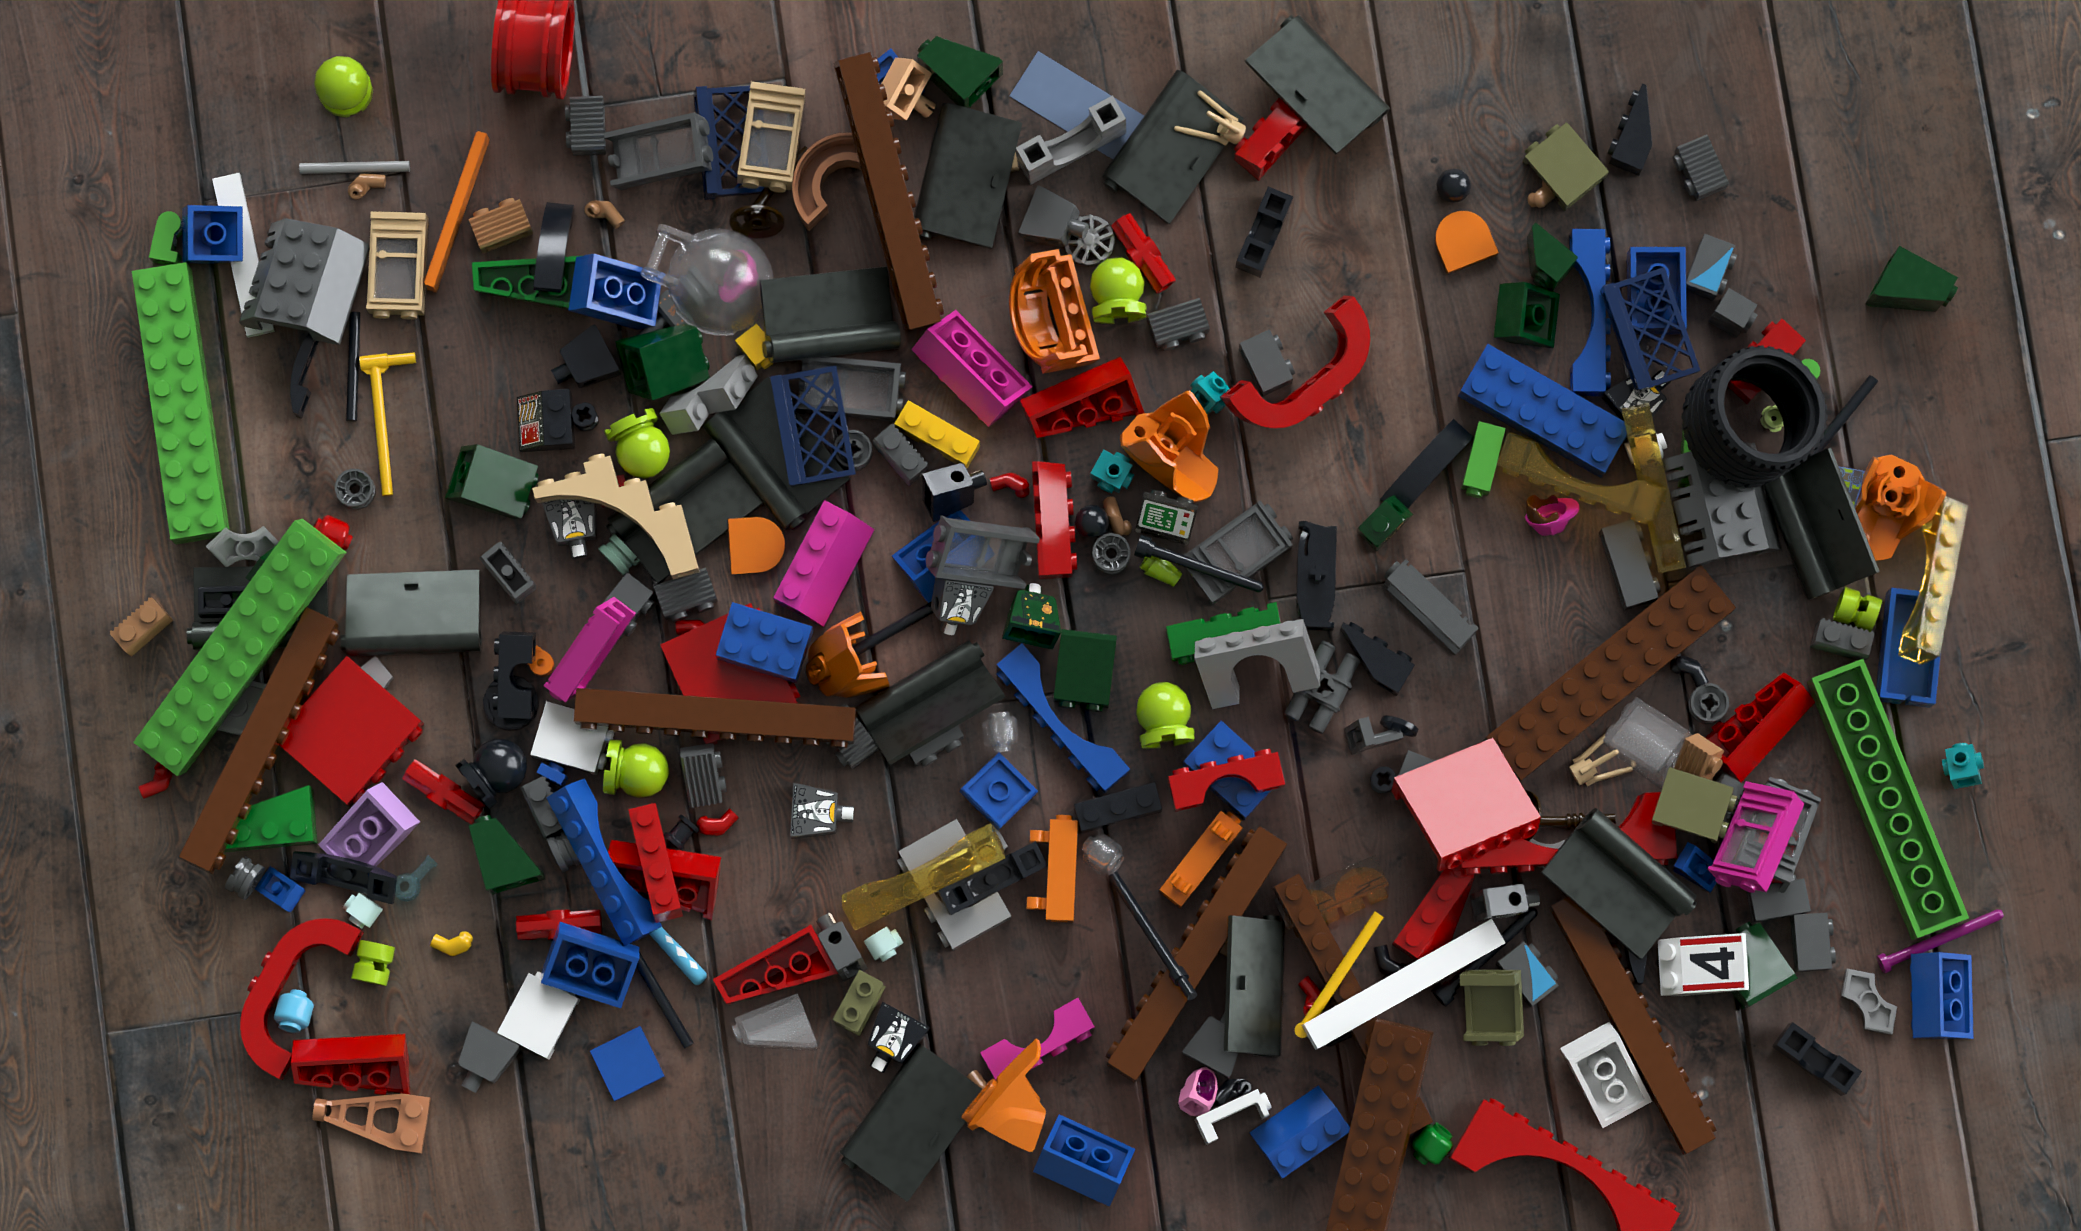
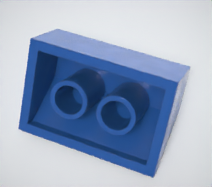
M961 510L946 517L970 521ZM939 521L892 555L895 562L928 603L932 601L935 576L926 567V555L931 550L934 540V529L939 524ZM955 532L946 563L976 566L975 560L980 556L985 539L984 536ZM989 544L984 556L985 562L995 555Z
M1943 952L1911 954V1027L1913 1038L1973 1039L1971 955Z
M1318 1085L1252 1130L1249 1134L1280 1179H1282L1348 1134L1350 1127Z
M1059 1114L1033 1172L1110 1207L1135 1148Z

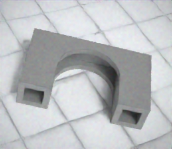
M1112 95L1090 107L1089 116L1069 132L1045 142L1041 135H1038L1016 147L1017 162L1031 185L1126 134V118Z
M1303 619L1286 621L1271 626H1261L1252 630L1232 632L1228 635L1208 637L1195 641V661L1212 709L1239 704L1240 686L1233 668L1240 660L1249 656L1264 655L1280 662L1285 668L1293 693L1320 687V668Z
M957 819L898 851L901 858L897 860L904 875L910 873L914 882L910 886L918 899L923 897L928 907L924 908V911L930 922L937 921L942 931L937 934L944 947L946 948L950 945L953 951L1011 919V915L998 892L951 916L945 905L936 897L932 887V879L937 867L944 860L971 846Z

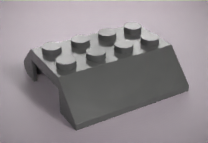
M287 218L271 223L267 234L269 237L265 240V245L271 248V250L261 253V261L258 262L252 280L253 286L249 290V294L255 297V299L245 302V310L242 311L239 323L244 327L262 330L263 328L260 322L309 331L315 341L340 345L368 258L370 245L335 227Z
M1744 442L1747 446L1757 450L1755 443ZM1691 451L1662 460L1665 472L1684 468V470L1668 474L1666 476L1667 482H1677L1687 477L1690 486L1678 488L1670 492L1672 499L1690 495V497L1673 502L1678 525L1697 521L1696 524L1680 528V534L1687 536L1695 532H1702L1703 540L1684 545L1685 552L1704 548L1702 551L1686 555L1689 567L1702 566L1714 560L1750 553L1760 555L1782 550L1771 504L1763 485L1745 488L1744 486L1735 487L1732 484H1725L1724 481H1719L1713 475L1707 473L1699 465V462L1694 459Z

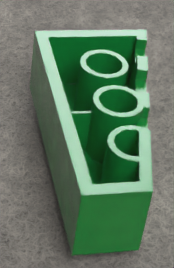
M579 256L565 257L561 293L534 290L536 259L472 262L473 288L478 293L569 309L576 257Z
M1277 602L1267 604L1268 610L1259 611V608L1251 607L1237 612L1238 616L1232 617L1231 613H1224L1210 617V621L1206 622L1204 619H1196L1166 626L1171 661H1178L1179 665L1194 663L1195 641L1208 637L1228 635L1232 632L1252 630L1261 626L1281 624Z
M308 785L252 805L246 819H240L236 827L239 832L232 845L228 844L224 853L318 844L314 789Z

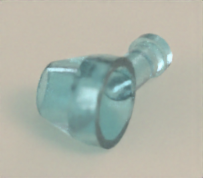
M427 855L426 859L412 874L404 873L397 876L395 896L398 899L411 901L419 895L421 891L420 880L433 867L438 865L433 858ZM407 881L410 887L407 891L403 892L400 889V885L402 882Z

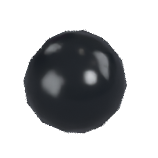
M1448 169L1438 177L1436 183L1437 191L1445 201L1451 203L1460 202L1469 195L1471 181L1462 170Z
M1087 505L1076 514L1074 523L1077 532L1081 536L1094 537L1104 535L1108 530L1110 521L1103 508L1097 505Z

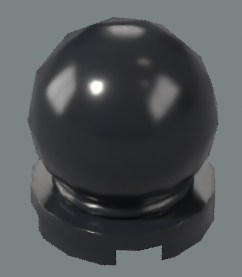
M493 739L481 745L475 752L473 762L468 764L465 759H462L455 766L462 776L467 779L471 788L485 806L490 809L498 803L494 798L496 793H508L516 789L525 779L527 759L523 750L514 742L506 739Z

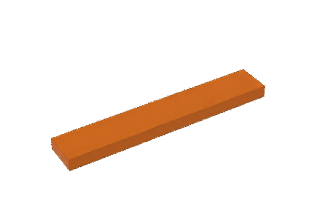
M477 131L424 281L427 290L437 293L490 140L487 133Z

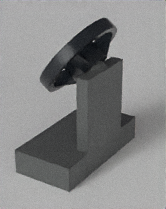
M1385 715L1382 716L1380 724L1388 729V731L1374 734L1369 717L1356 720L1344 728L1351 755L1368 749L1395 743L1404 738V736L1415 737L1419 729L1406 720Z

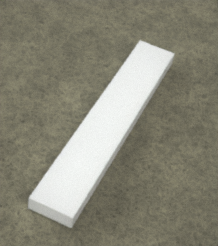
M235 173L212 180L218 206H243V261L231 262L242 313L245 310V302L255 299V297L249 294V290L253 286L252 280L259 257L240 173ZM260 322L263 327L262 330L245 327L246 336L249 338L275 332L273 324Z

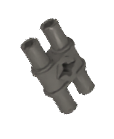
M1321 641L1315 656L1320 668V684L1323 681L1327 682V688L1330 691L1324 690L1321 694L1317 692L1318 688L1294 692L1284 713L1288 718L1298 722L1309 700L1318 702L1319 707L1309 728L1320 734L1324 733L1333 714L1340 712L1341 709L1339 707L1347 691L1352 688L1350 681L1361 661L1359 658L1346 653L1336 674L1331 675L1327 673L1325 669L1336 647L1325 641Z

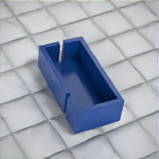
M1892 587L1886 592L1876 691L1881 702L1900 704L1905 700V705L1926 708L1936 704L1944 624L1939 623L1945 617L1947 594Z

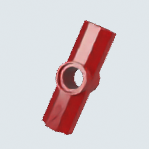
M1131 213L1120 217L1111 225L1113 232L1126 249L1127 257L1140 269L1156 294L1165 291L1176 282L1174 275L1162 260L1158 247L1149 236L1146 237Z
M416 759L409 765L402 778L405 782L424 793L430 801L444 810H450L471 825L474 823V819L480 816L485 807L483 803L461 790V786L443 774H437Z
M593 909L571 912V910L546 911V914L516 916L518 940L542 938L553 940L559 922L602 934L601 910Z

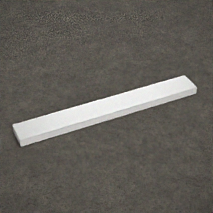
M1490 919L1306 1022L1302 1027L1316 1050L1505 944V941L1493 920Z

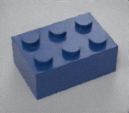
M1630 247L1627 252V279L1665 267L1687 329L1686 247ZM1660 276L1649 279L1645 286L1646 289L1660 295L1664 287ZM1644 281L1638 282L1636 284L1642 286ZM1627 286V301L1634 304L1640 290ZM1665 291L1662 297L1668 299ZM1643 292L1637 306L1651 312L1657 299ZM1662 301L1659 302L1654 312L1655 315L1668 321L1673 313L1671 306ZM1627 306V311L1629 314L1631 307ZM1634 309L1630 320L1632 325L1643 330L1649 316ZM1674 317L1672 323L1677 325V322ZM1652 318L1646 332L1662 334L1666 325ZM1669 327L1666 334H1680V332Z
M597 254L576 257L568 311L636 330L655 327L663 273Z
M732 602L716 657L717 660L797 683L812 638L813 627Z
M1220 721L1183 761V766L1189 767V771L1199 770L1200 764L1216 761L1217 765L1228 763L1227 758L1243 755L1244 759L1255 757V751L1224 722ZM1235 777L1222 778L1209 787L1217 797L1243 820L1272 791L1256 793L1249 783Z
M559 922L541 972V983L621 1008L639 961V947L632 944L624 946L622 941Z

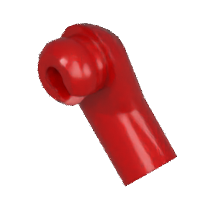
M1309 976L1298 983V986L1307 995L1303 1007L1305 1016L1321 993V990Z

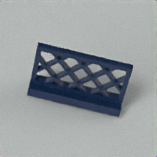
M701 86L695 88L693 93L695 113L705 117L709 124L710 134L707 135L708 145L713 152L712 171L702 172L704 200L715 199L721 196L760 194L764 188L762 186L756 189L739 188L741 184L738 183L733 189H722L721 178L726 172H729L737 179V173L730 167L740 157L741 150L739 151L728 140L736 131L743 136L744 130L740 126L746 120L745 115L736 124L725 114L733 104L747 114V108L737 100L743 93H750V86L722 88ZM730 94H737V95H736V97L734 98V97H732ZM712 95H723L731 102L721 112L713 105ZM756 109L757 116L753 114V120H761L764 123L763 110ZM714 112L718 115V118L716 120L714 118ZM721 118L734 128L726 138H723L716 132L715 125ZM761 128L752 137L750 136L749 145L752 143L760 150L761 157L756 163L747 157L746 163L750 166L758 167V164L762 161V167L769 168L765 128ZM758 135H759V142L755 140V138H756ZM717 139L722 142L719 146H717ZM724 145L736 154L728 165L719 159L718 156L719 150ZM720 166L724 168V170L722 171L721 174H720Z
M1665 267L1602 286L1600 293L1636 394L1701 371ZM1657 276L1661 277L1664 287L1660 295L1645 288L1649 279ZM1644 281L1642 286L1636 284L1638 282ZM1631 286L1640 290L1634 304L1623 299L1620 288ZM1665 291L1668 299L1662 297ZM1643 292L1657 299L1651 312L1637 306ZM1660 301L1670 305L1673 313L1669 321L1654 314ZM1625 305L1631 307L1629 314ZM1634 309L1649 316L1643 330L1631 323L1630 317ZM1674 317L1677 322V325L1672 323ZM1652 318L1666 325L1660 338L1646 332ZM1669 327L1679 331L1682 339L1678 347L1663 340ZM1635 331L1640 333L1638 340ZM1643 335L1658 342L1652 356L1640 349L1639 343ZM1683 342H1684L1686 351L1683 350V349H1681V346H1682ZM1661 344L1675 350L1669 364L1655 357ZM1678 352L1689 357L1692 368L1682 371L1672 366ZM1644 357L1649 359L1647 366ZM1652 361L1667 368L1662 378L1653 381L1648 371ZM1670 370L1676 372L1674 374L1668 375Z
M837 366L771 376L789 485L794 487L856 475ZM832 373L834 384L827 393L814 384L821 374ZM815 376L811 382L805 377ZM801 378L809 384L800 398L791 392L789 380ZM812 387L825 395L816 409L803 401ZM834 389L836 393V399L831 396V393ZM792 397L798 400L794 407ZM828 398L837 403L839 410L832 420L819 412ZM801 403L814 411L805 425L795 418V411ZM817 414L830 422L821 436L808 428ZM839 416H840L841 426H839L837 423H835V421L838 419ZM797 424L803 427L799 434ZM833 425L843 433V439L837 447L824 439ZM806 430L819 438L810 452L800 446L799 439ZM822 441L835 450L826 463L813 455ZM843 444H845L846 453L840 450ZM802 451L807 454V457L804 461L802 457ZM838 452L847 458L849 470L837 472L829 466ZM812 457L822 464L823 468L817 476L806 477L804 466ZM827 468H828L830 471L833 472V473L823 474L824 471H825Z

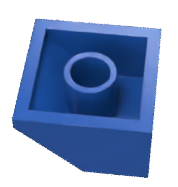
M187 205L182 208L183 263L213 264L242 262L243 206Z

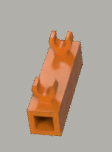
M1220 811L1159 889V893L1181 909L1242 831L1243 827L1239 825L1241 820L1230 811L1226 814Z
M1056 815V819H1050V831L1030 830V843L1035 841L1036 843H1049L1047 898L1027 897V909L1046 910V922H1074L1078 820H1072L1073 816Z

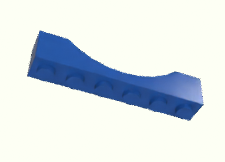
M1572 229L1569 234L1570 251L1578 256L1574 267L1586 285L1590 298L1592 317L1586 346L1570 368V391L1579 396H1603L1606 389H1610L1611 373L1606 372V362H1610L1611 347L1606 345V335H1610L1611 322L1609 318H1606V307L1600 290L1602 286L1606 285L1605 281L1610 280V264H1605V254L1610 253V237H1605V229Z
M1023 643L997 663L999 672L996 675L1005 686L1011 684L1017 691L1014 694L1016 699L1023 707L1029 705L1035 712L1032 715L1034 720L1041 728L1047 726L1053 733L1050 736L1052 741L1059 749L1063 747L1067 749L1071 754L1068 757L1070 762L1078 771L1081 768L1085 770L1089 775L1086 780L1096 792L1101 789L1105 794L1130 772V768L1112 748L1099 746L1083 740L1059 721L1050 708L1043 692L1040 678V663Z
M585 778L566 785L546 797L623 945L626 946L661 928V923L655 922L650 902L628 884L610 858L599 828L598 803Z

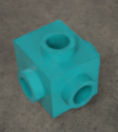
M1214 371L1206 377L1200 375L1191 383L1190 387L1192 389L1190 391L1195 395L1207 415L1212 411L1217 414L1226 406L1220 396L1230 388Z
M1103 449L1090 473V478L1099 482L1097 486L1111 494L1113 490L1120 493L1122 487L1127 489L1134 478V474L1131 473L1133 465L1129 463L1130 459L1119 452L1113 455ZM1114 470L1117 471L1118 474L1112 475L1109 472Z
M1957 743L1952 748L1945 749L1947 759H1942L1945 776L1950 775V781L1954 789L1982 784L1979 769H1984L1981 752L1976 753L1973 744Z

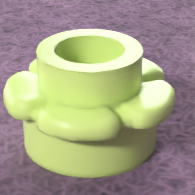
M1767 406L1763 409L1761 413L1762 418L1760 419L1761 425L1765 429L1768 428L1771 432L1780 431L1784 425L1777 406ZM1775 416L1776 421H1772L1771 417Z

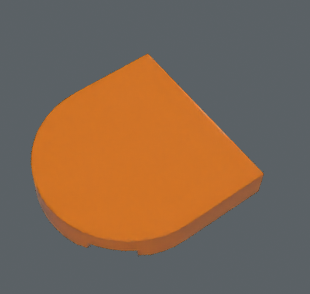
M1469 211L1453 212L1447 215L1437 228L1435 244L1447 274L1499 254L1486 222L1475 213Z
M763 517L727 519L731 574L764 572L778 564L784 553L785 540L780 528L774 522Z

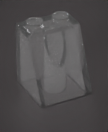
M1635 697L1632 703H1628L1623 708L1621 717L1616 724L1611 725L1607 729L1603 742L1611 752L1617 749L1619 751L1616 755L1662 790L1669 767L1674 768L1683 742L1691 734L1675 721Z
M798 993L734 1018L736 1025H733L732 1029L739 1043L744 1042V1045L748 1048L805 1051L820 1049Z

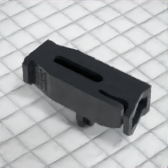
M1299 521L1298 529L1304 531H1302L1297 550L1296 608L1298 609L1297 613H1299L1298 618L1304 620L1307 630L1333 631L1334 622H1329L1332 617V609L1335 606L1337 526L1325 527L1308 521ZM1307 534H1309V540H1308L1307 548H1306V552H1307V556H1306L1305 553H1304V547H1305V540H1306V538H1307Z

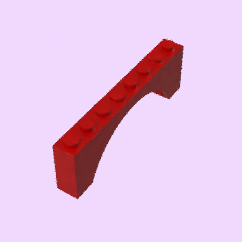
M1661 792L1643 793L1636 797L1629 814L1618 827L1662 866H1668V861L1677 858L1675 829L1665 825L1661 827L1652 824ZM1520 838L1512 841L1505 848H1495L1488 851L1481 858L1468 859L1454 868V870H1463V875L1480 874V869H1490L1491 874L1507 873V868H1517L1519 873L1533 872L1534 867H1545L1559 849L1540 846Z
M1490 1098L1489 1102L1485 1099L1481 1101L1449 1157L1450 1160L1472 1173L1494 1161L1518 1156L1540 1157L1561 1163L1582 1175L1597 1189L1612 1212L1617 1231H1671L1680 1215L1679 1212L1675 1211L1676 1205L1664 1198L1658 1201L1650 1196L1652 1191L1638 1183L1634 1187L1625 1182L1627 1177L1614 1169L1610 1173L1601 1168L1603 1163L1591 1155L1584 1158L1577 1154V1147L1567 1141H1563L1560 1144L1553 1140V1133L1539 1126L1538 1130L1529 1126V1119L1517 1112L1513 1116L1503 1110L1505 1105L1493 1098Z

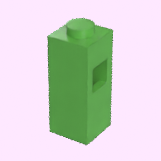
M1478 422L1461 486L1462 490H1466L1467 495L1476 498H1482L1483 495L1488 496L1506 428Z

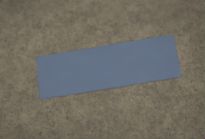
M1039 51L1010 94V97L1067 132L1077 127L1089 116L1090 107L1111 96ZM1116 98L1115 100L1126 118V134L1097 149L1111 159L1115 158L1144 117V115Z

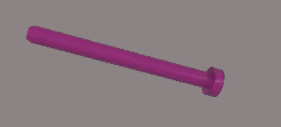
M1996 909L1886 956L1884 953L1877 955L1879 967L1884 974L1892 971L1891 966L1910 959L1911 954L1924 953L1997 922L2004 917L2002 910Z

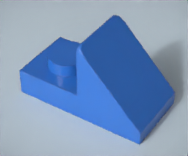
M1687 842L1674 865L1673 871L1711 893L1716 884V878L1708 870L1714 860L1696 845Z
M271 866L255 887V890L288 912L294 909L305 893L303 887Z

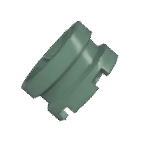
M615 534L609 538V542L606 545L602 544L598 548L600 553L623 576L629 573V568L632 565L636 566L640 563L639 559L634 561L637 556Z

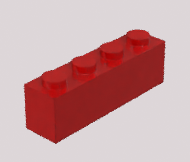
M1280 98L1271 106L1270 110L1272 113L1268 118L1264 119L1262 117L1252 128L1254 133L1249 139L1244 137L1234 148L1236 151L1234 160L1258 181L1307 128V125Z
M1121 356L1020 400L1027 421L1037 438L1072 430V427L1084 425L1088 428L1096 426V422L1106 420L1116 422L1123 420L1125 416L1135 415L1136 417L1138 414H1144L1131 373Z
M1034 461L1032 462L1036 535L1040 538L1039 544L1037 543L1039 579L1072 577V570H1077L1076 553H1071L1070 543L1075 542V527L1069 526L1068 515H1074L1073 499H1067V488H1072L1071 471H1065V464Z
M1782 673L1755 694L1756 699L1751 703L1741 704L1734 710L1736 714L1726 722L1722 723L1719 721L1711 727L1714 731L1705 737L1724 750L1721 758L1723 764L1720 769L1740 783L1815 703L1802 683L1786 673Z
M611 840L608 853L620 874L638 893L644 892L648 894L637 844ZM667 848L681 910L690 912L692 909L703 913V918L712 920L719 883L721 857Z
M1444 869L1392 945L1417 961L1451 942L1476 874L1463 875V870Z
M809 925L719 975L713 981L725 1003L729 1006L736 1001L838 974L812 925Z
M405 1034L293 1040L291 1067L294 1084L326 1088L340 1085L349 1091H357L358 1088L375 1090L374 1094L386 1095V1091L410 1095L409 1055Z

